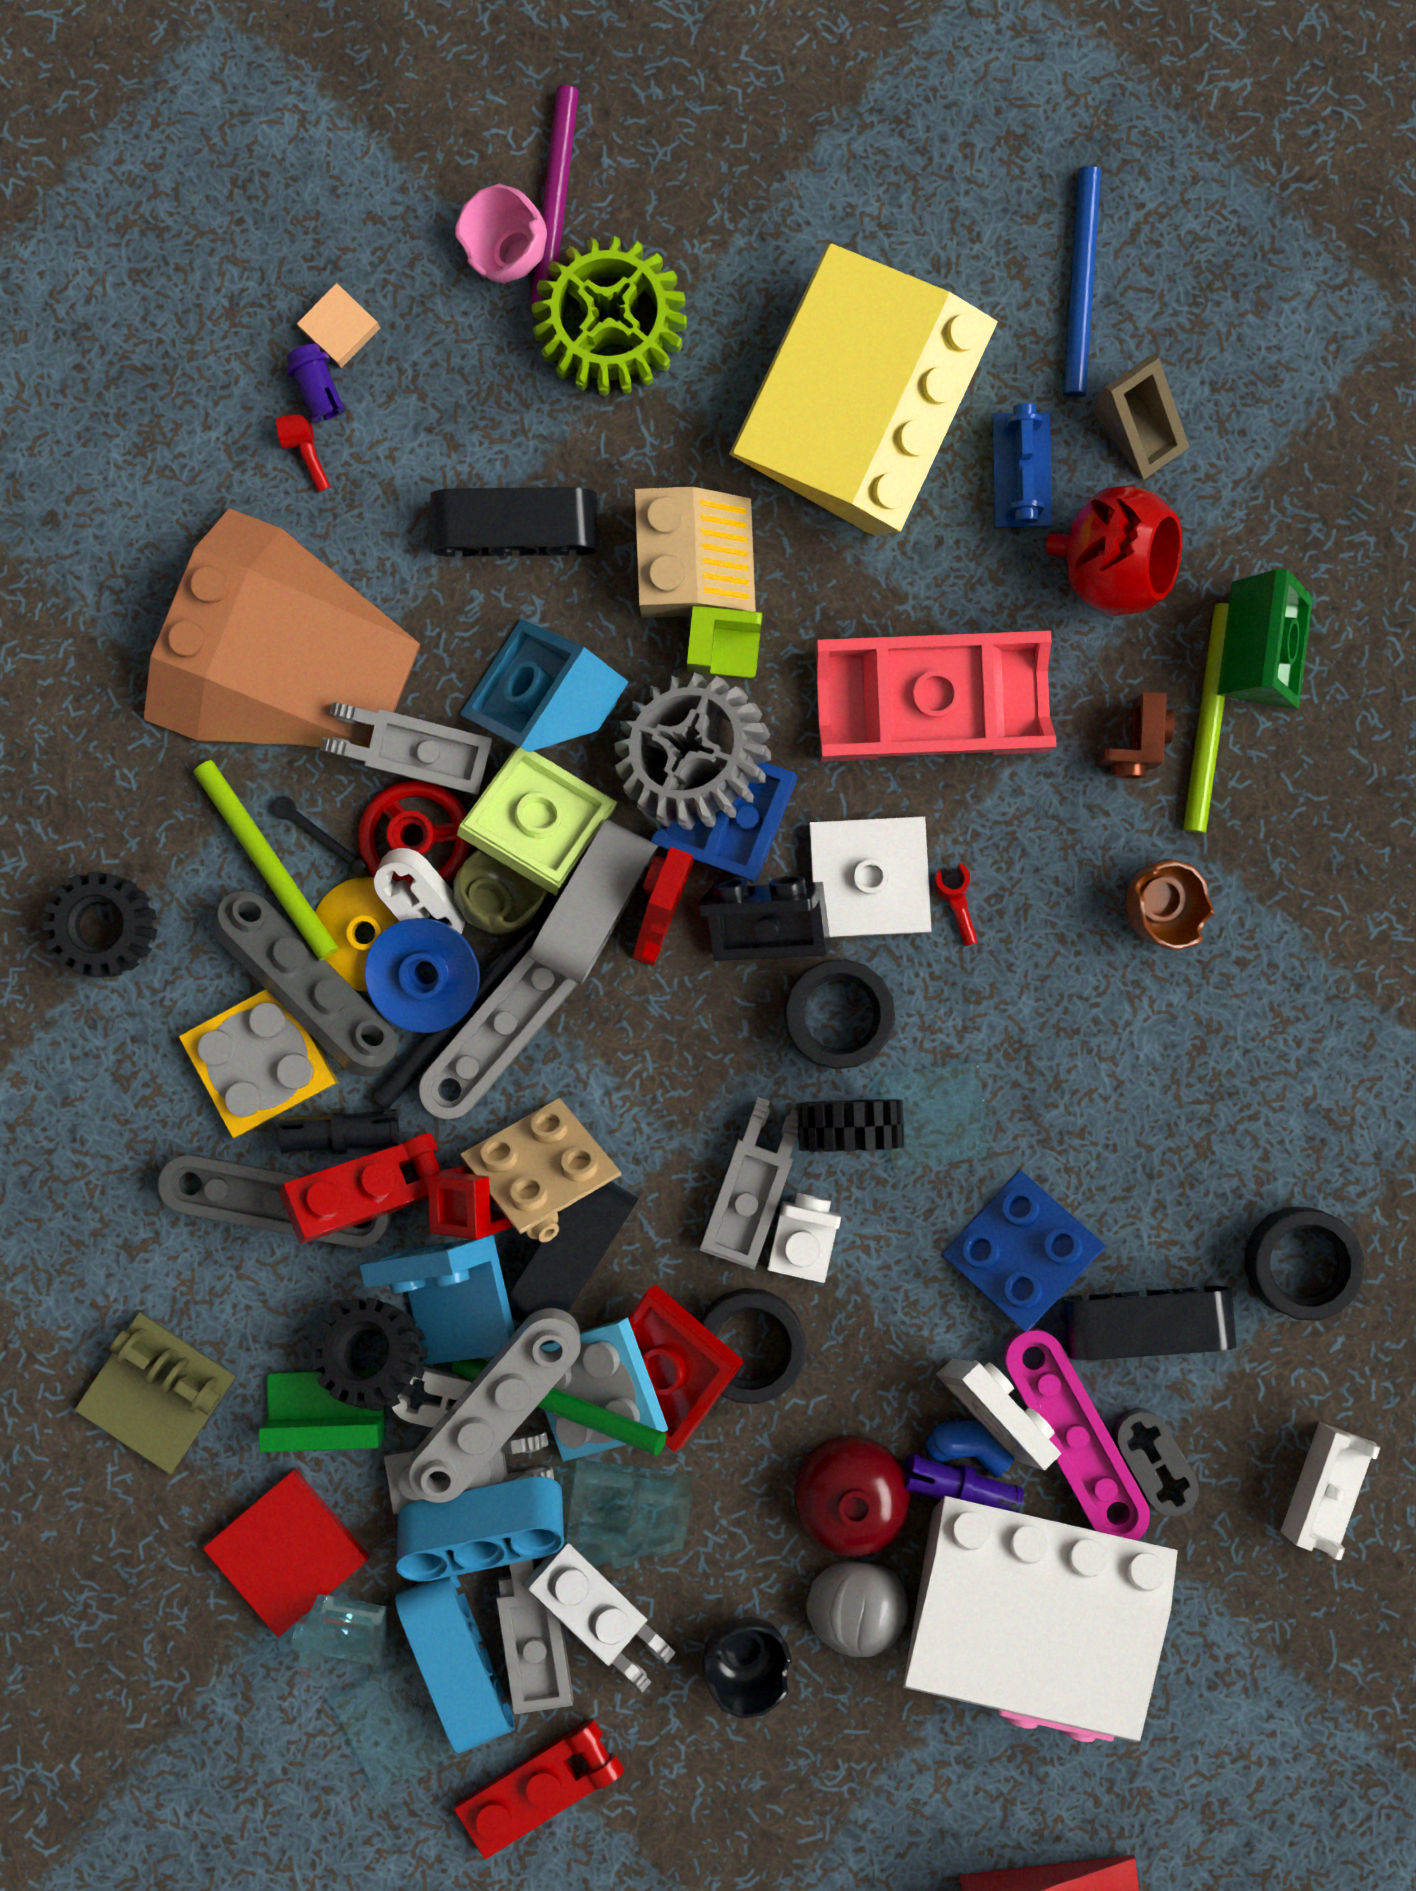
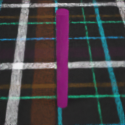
M560 85L556 88L541 213L546 224L547 238L544 256L535 266L530 305L531 313L533 303L547 300V298L538 294L537 284L539 280L555 281L549 273L548 266L551 264V261L559 262L579 90L569 85Z

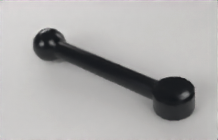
M282 796L274 801L272 810L276 817L282 820L290 819L347 863L354 877L363 879L370 875L368 865L361 856L356 857L298 812L296 803L291 798Z

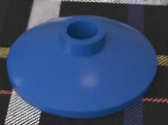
M411 918L390 926L377 937L366 959L365 982L372 1002L387 1020L408 1031L432 1033L449 1028L467 1014L478 994L480 972L474 951L458 931L434 919ZM421 962H429L435 967L437 972L435 980H427L420 974L419 966Z

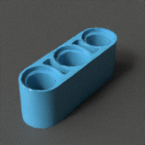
M528 1477L463 1491L457 1498L448 1502L434 1503L420 1500L405 1505L397 1515V1572L409 1580L420 1582L432 1581L555 1554L564 1544L562 1487L557 1481L550 1478Z
M456 1575L424 1581L396 1593L395 1599L402 1626L446 1735L455 1752L460 1754L514 1731L515 1723L509 1703L503 1704L500 1697L504 1696L505 1693L487 1648L480 1649L478 1644L483 1641L466 1596L464 1593L458 1595L456 1588L461 1587Z

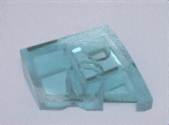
M577 1459L565 1541L578 1551L593 1567L611 1562L614 1570L632 1565L638 1558L645 1555L660 1557L683 1550L692 1504V1474Z

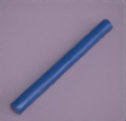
M1086 166L1078 170L1063 395L1070 397H1085L1087 391L1101 169L1094 166Z

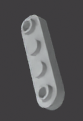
M530 949L424 1073L420 1081L419 1095L426 1110L442 1119H455L470 1112L576 988L578 983L529 958ZM448 1078L457 1080L461 1086V1094L454 1101L445 1099L441 1094V1085Z
M545 1308L531 1314L412 1454L409 1471L411 1487L418 1496L434 1503L448 1502L457 1498L572 1366L580 1353L581 1345L579 1326L570 1314L556 1308ZM553 1340L561 1346L555 1351L548 1352L543 1350L540 1345L545 1341ZM441 1471L449 1477L445 1480H435L429 1475L433 1472Z

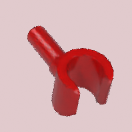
M299 414L278 417L276 419V427L282 449L300 447L302 458L317 492L320 493L331 488L316 454L314 432L311 423Z
M958 863L957 870L963 882L961 887L957 889L947 888L942 882V875L939 869L937 870L934 884L937 894L942 899L949 901L951 910L955 914L964 946L978 943L965 897L970 883V872L966 866Z

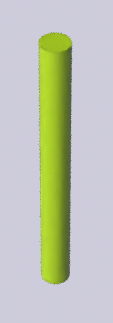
M1228 603L1214 604L1183 831L1205 834L1207 830L1225 697L1217 695Z
M213 760L199 765L193 771V774L319 961L332 956L338 951L339 947Z

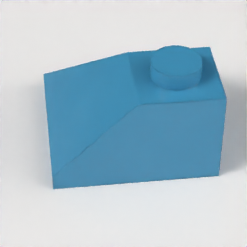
M520 619L460 715L515 746L531 752L598 731L606 717L615 708L617 700L627 686L628 681L585 647Z

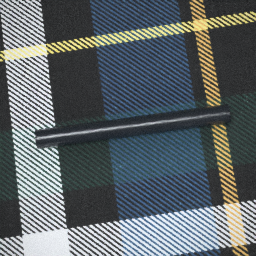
M527 924L511 938L480 973L478 994L467 1014L449 1028L426 1033L371 1093L377 1102L386 1109H389L520 962L533 946L539 933Z

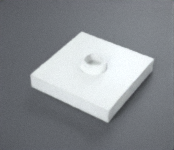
M925 817L809 823L812 882H823L830 938L932 932Z

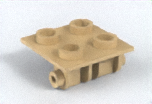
M560 1098L460 1154L474 1175L489 1176L490 1196L519 1234L526 1232L530 1238L539 1239L541 1242H548L558 1234L557 1212L621 1176V1171Z

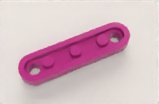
M1032 1327L1027 1333L1023 1329L1017 1331L1009 1338L1004 1348L1003 1361L1005 1368L1026 1407L1034 1409L1054 1430L1055 1434L1049 1440L1062 1453L1056 1459V1462L1089 1523L1095 1531L1138 1541L1145 1534L1149 1526L1150 1511L1148 1504L1057 1339L1043 1329ZM1029 1347H1038L1043 1354L1041 1362L1035 1367H1027L1022 1361L1023 1353ZM1115 1502H1122L1126 1505V1514L1119 1521H1111L1107 1518L1108 1507Z

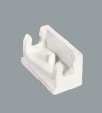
M1319 1422L1281 1533L1296 1546L1310 1551L1315 1547L1328 1553L1332 1558L1341 1560L1345 1550L1341 1545L1369 1462L1371 1458L1377 1459L1380 1447L1373 1441Z

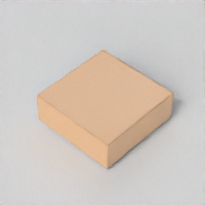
M337 283L297 323L300 330L311 341L318 344L323 352L328 353L329 358L340 368L380 329L378 322Z

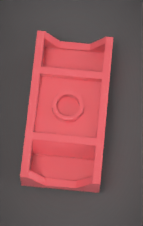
M1051 631L817 640L815 654L820 762L877 760L879 757L936 754L992 752V755L1050 753L1056 748V734L1050 719L1048 666L1052 643Z

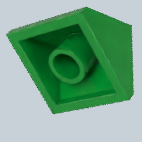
M1274 569L1232 581L1217 695L1299 710L1313 596L1288 569Z

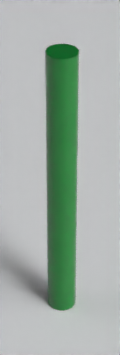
M481 1358L453 1361L452 1371L474 1381L489 1364V1361ZM552 1388L536 1406L655 1456L661 1453L666 1442V1433L555 1388Z

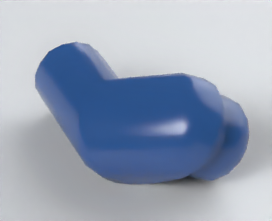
M973 1419L944 1421L934 1428V1431L927 1436L925 1442L926 1451L933 1460L945 1463L950 1458L974 1456L994 1478L1002 1475L1015 1460L1010 1452L981 1422Z

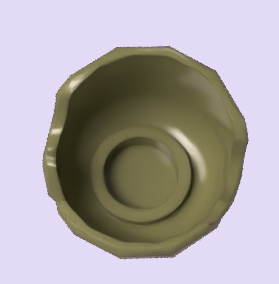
M480 850L474 852L464 861L453 882L454 902L469 925L493 934H506L526 926L548 895V891Z

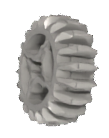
M695 672L688 686L685 687L679 677L671 675L670 691L662 693L658 687L650 686V696L653 700L647 706L642 702L632 701V709L638 715L636 721H620L621 730L629 738L614 743L615 752L621 758H624L615 765L616 772L623 780H627L623 785V790L631 800H638L637 808L644 815L651 816L656 813V819L662 825L668 827L677 819L678 824L684 830L690 831L699 816L706 827L714 828L716 822L715 812L722 810L728 818H736V808L732 805L736 799L740 797L744 802L753 803L754 795L748 789V784L750 782L766 783V775L757 765L771 761L770 750L762 744L770 738V732L764 723H759L762 716L761 711L755 703H747L748 696L740 687L735 686L729 690L726 681L718 676L707 684L705 678ZM721 718L732 724L734 743L731 755L726 754L717 744L721 734L717 729ZM685 719V720H684L682 723H680L679 725L673 726V725L676 724L677 722H679V721ZM700 747H702L705 752L698 750L700 749ZM656 749L661 750L668 758L664 769L668 776L663 787L657 784L653 771V759ZM680 751L687 753L685 757L681 754ZM715 776L710 782L698 787L705 779Z

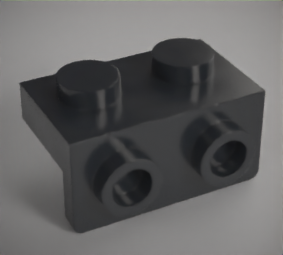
M790 875L772 879L769 885L748 886L747 881L744 879H727L713 884L712 888L697 903L698 916H708L714 961L827 956L831 949L823 882L805 883L804 877Z

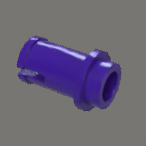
M308 344L291 351L286 356L289 365L285 370L289 377H295L309 411L311 422L319 423L322 421L321 416L326 421L344 413L346 408L340 400L327 368V364L330 362L328 353L321 352L318 344Z

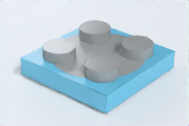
M628 1317L581 1331L580 1353L576 1361L553 1388L659 1431H667L668 1427ZM553 1340L540 1345L543 1350L548 1352L555 1351L561 1346ZM545 1411L563 1462L627 1445Z

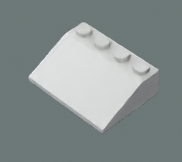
M945 1496L934 1507L931 1515L903 1688L1139 1742L1171 1612L1178 1550Z

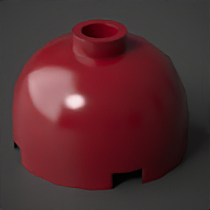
M844 1435L826 1440L807 1455L797 1474L794 1501L799 1521L814 1542L834 1554L861 1557L879 1552L896 1539L908 1518L911 1492L905 1489L907 1481L906 1472L890 1449L872 1439L861 1438V1436Z

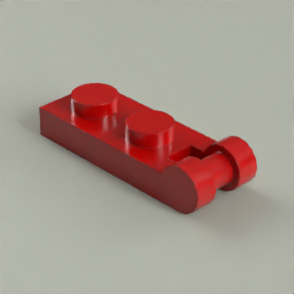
M422 1134L403 1144L284 1183L278 1191L299 1244L313 1241L429 1200L428 1175L443 1171L435 1156L439 1148L433 1134ZM413 1163L420 1180L406 1184L400 1167Z
M594 1718L587 1719L456 1802L454 1810L485 1860L591 1792L610 1785L623 1774L625 1768L615 1753L608 1754L600 1741L603 1733ZM581 1753L589 1767L576 1774L567 1759L574 1754Z

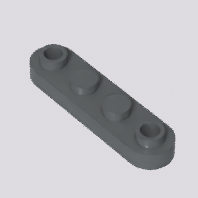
M238 891L226 896L221 901L212 921L213 932L218 941L347 1071L366 1077L383 1071L397 1050V1038L391 1026L326 960L319 961L306 940L264 898L247 891ZM239 912L250 915L255 921H245L240 917ZM361 1035H369L376 1042L377 1046L366 1044Z
M188 1154L176 1157L164 1166L159 1176L158 1190L163 1202L170 1209L178 1213L296 1236L278 1190L284 1183L304 1177V1175L198 1154ZM189 1172L197 1174L201 1179V1189L196 1194L187 1192L183 1186V1179ZM391 1213L372 1219L368 1227L362 1228L355 1225L315 1240L354 1248L368 1247L379 1241L387 1233L391 1224Z

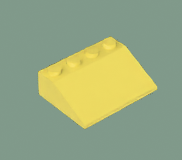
M830 243L826 245L729 454L869 534L878 536L901 532L998 321L949 291Z

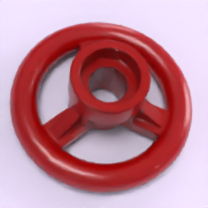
M420 780L399 782L377 794L366 807L358 829L360 855L366 861L372 876L375 878L382 860L376 848L375 831L380 817L385 813L391 820L387 828V840L393 850L409 848L424 856L435 843L455 841L450 858L437 870V873L447 884L455 879L458 870L463 866L464 861L469 858L472 844L457 836L460 824L468 815L458 798L442 786ZM410 797L429 799L440 805L448 813L453 823L434 825L422 813L406 811L399 800ZM413 826L421 827L423 831L422 841L416 846H407L404 840L406 831ZM394 871L392 876L395 882L405 879L411 885L413 877H409L410 874L399 876Z

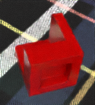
M467 1164L428 1175L431 1234L478 1240L514 1227L503 1211L490 1209L489 1176L474 1175Z

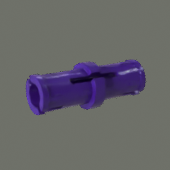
M910 1453L905 1460V1467L911 1468V1471L925 1476L920 1477L906 1472L907 1481L905 1489L908 1492L912 1491L939 1500L947 1496L1020 1513L1019 1510L1011 1508L1010 1504L998 1500L1002 1499L1022 1506L1023 1489L1021 1486L1010 1485L977 1475L975 1468L968 1465L959 1464L954 1468L919 1457L915 1453Z

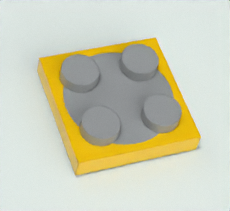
M266 989L179 1036L233 1138L247 1133L339 1083L316 1039Z

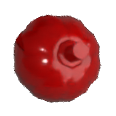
M1134 485L1104 488L1089 498L1086 505L1079 509L1070 528V534H1049L1046 540V552L1049 556L1067 558V571L1072 590L1084 603L1089 604L1095 611L1111 616L1147 612L1168 595L1176 581L1183 545L1181 524L1177 514L1154 492Z

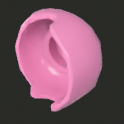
M499 183L480 189L464 204L455 226V236L466 252L467 262L483 278H488L491 282L505 284L527 276L542 260L547 229L540 211L519 189Z

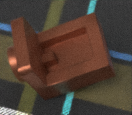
M1143 692L1133 700L1131 750L1104 749L1096 755V767H1111V777L1140 779L1146 778V769L1153 770L1164 763L1165 744L1172 743L1175 728L1173 709H1166L1167 693Z

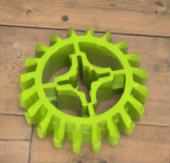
M615 235L609 242V250L599 251L597 240L591 237L587 241L588 254L581 256L577 249L569 246L566 250L569 266L566 267L559 262L551 261L548 268L550 275L555 281L539 280L537 284L538 294L547 298V300H541L532 304L533 317L541 321L533 327L536 341L547 342L541 350L544 360L546 362L559 360L556 371L561 379L571 376L578 370L576 386L581 391L589 387L592 378L598 379L600 395L604 397L608 395L610 380H619L621 391L623 394L628 395L632 392L631 376L637 374L641 383L649 386L653 383V375L649 365L652 364L658 370L667 371L670 368V359L666 352H680L682 339L676 332L687 328L686 315L678 312L686 305L685 295L683 292L673 290L677 285V275L673 270L660 273L663 261L658 253L642 261V244L636 241L631 245L627 253L621 252L620 238H617ZM605 277L622 278L615 285L609 287H600L591 282ZM644 291L650 296L657 310L655 324L648 336L640 331V322L632 315L639 306L638 297ZM571 297L579 302L580 310L587 316L580 326L581 335L574 342L563 328V315ZM616 309L619 310V321L616 322L609 317L602 323L600 322L599 311L603 310L610 315ZM610 344L621 345L628 350L626 353L614 356L597 355L599 350Z

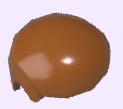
M1167 858L1149 864L1137 872L1125 895L1127 922L1143 941L1164 949L1178 951L1198 945L1203 941L1201 930L1204 924L1214 914V908L1208 897L1207 882L1193 865Z

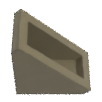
M1151 354L1107 385L1091 409L1142 480L1190 448L1159 358L1154 354Z

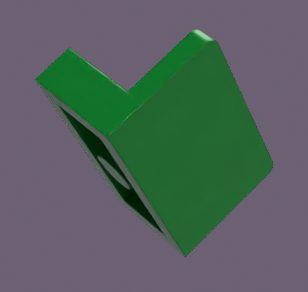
M354 1369L362 1377L374 1375L381 1370ZM317 1371L273 1372L267 1377L268 1421L259 1428V1452L378 1448L386 1439L385 1405H382V1410L371 1411L338 1401L328 1395L330 1393L329 1390L321 1388L316 1379L322 1376V1373Z

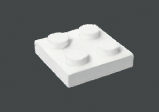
M952 1359L936 1373L938 1378L968 1411L1015 1458L1014 1461L1045 1471L1062 1454L1049 1440L1055 1434L1051 1426L1031 1407L1024 1411L1008 1395L1014 1389L1013 1385L990 1362L983 1366L976 1360L972 1362Z

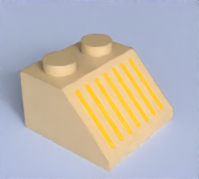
M698 487L635 489L641 618L692 616L693 606L756 612L751 498Z

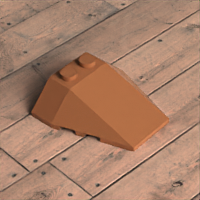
M229 508L194 548L150 656L144 720L202 742H239L259 745L277 744L320 748L323 737H337L348 740L351 744L369 748L374 727L358 723L349 724L336 720L334 716L329 715L331 703L345 704L378 713L379 709L394 713L421 644L282 528Z

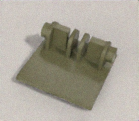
M139 1312L127 1332L123 1330L112 1343L109 1350L113 1353L74 1411L171 1475L237 1376L142 1312Z

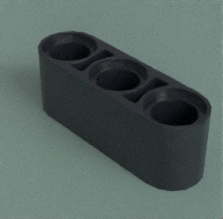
M577 487L452 488L433 491L430 494V552L444 557H455V551H462V557L512 556V550H519V556H569V550H576V555L596 553L597 493L590 489Z
M610 1181L564 1208L558 1216V1234L552 1240L541 1243L507 1297L512 1319L522 1325L531 1314L545 1308H556L568 1313L639 1198Z
M1204 1286V1292H1197V1287L1146 1290L1147 1296H1140L1139 1291L1089 1294V1300L1082 1301V1295L1063 1298L1066 1347L1069 1359L1103 1360L1216 1352L1237 1348L1232 1287Z

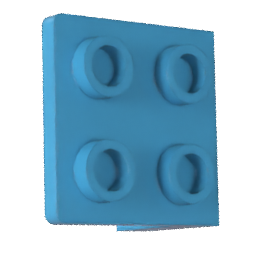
M493 1235L478 1240L464 1239L409 1248L360 1264L365 1288L389 1284L391 1294L408 1291L413 1318L416 1321L415 1327L421 1329L425 1336V1340L419 1341L420 1346L428 1349L427 1359H423L425 1364L495 1356L515 1333Z

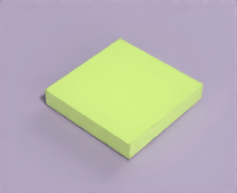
M516 747L460 824L457 836L557 896L585 855L602 824L612 815L617 802L534 751L527 752Z

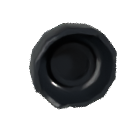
M756 1617L725 1621L706 1642L702 1658L703 1677L711 1696L723 1712L741 1719L763 1716L784 1701L788 1694L787 1673L789 1664L792 1663V1657L787 1642L783 1640L782 1634L771 1622Z

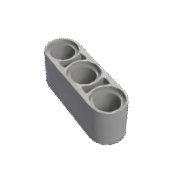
M606 819L539 932L530 951L529 958L582 985L645 875L643 871L646 866H650L658 845Z

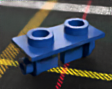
M1032 403L1014 405L1013 413H993L994 528L1052 527L1050 413H1036V405Z

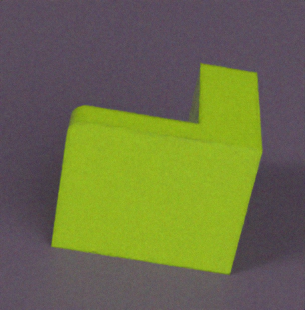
M693 606L687 672L748 679L754 678L757 670L762 613Z

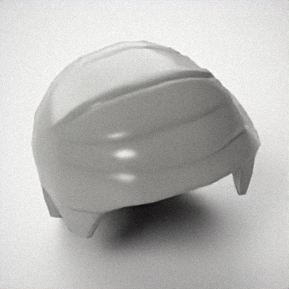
M843 1561L831 1564L813 1580L806 1602V1610L813 1631L827 1646L838 1653L851 1657H871L883 1653L898 1640L908 1618V1599L902 1580L889 1568L866 1562Z

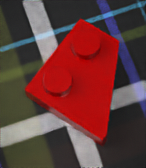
M670 846L666 859L655 855L643 885L645 893L650 894L651 897L632 956L633 959L654 967L693 868L694 859L692 854Z

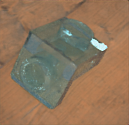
M318 1594L309 1617L301 1616L299 1618L293 1635L292 1652L300 1654V1677L313 1679L322 1655L379 1666L386 1649L387 1607L364 1601H354Z

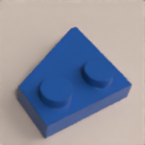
M767 762L759 764L757 766L766 775V783L750 782L748 784V789L754 795L753 803L744 802L740 797L732 803L736 808V818H728L722 810L715 812L716 822L714 828L706 827L698 816L691 831L684 830L676 819L665 830L661 827L653 835L651 842L658 845V848L669 851L670 846L692 854L695 862L756 884L798 776L795 772Z

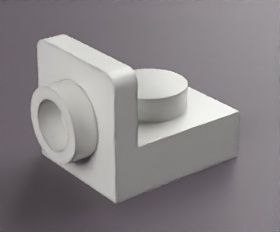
M797 1193L795 1203L782 1201L767 1267L768 1271L825 1283L836 1229H839L841 1221L839 1213L829 1211L830 1200Z

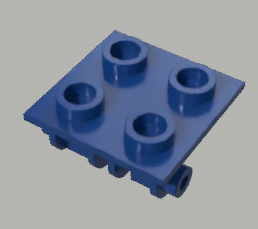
M1019 1170L942 1255L1027 1333L1107 1246L1022 1170Z

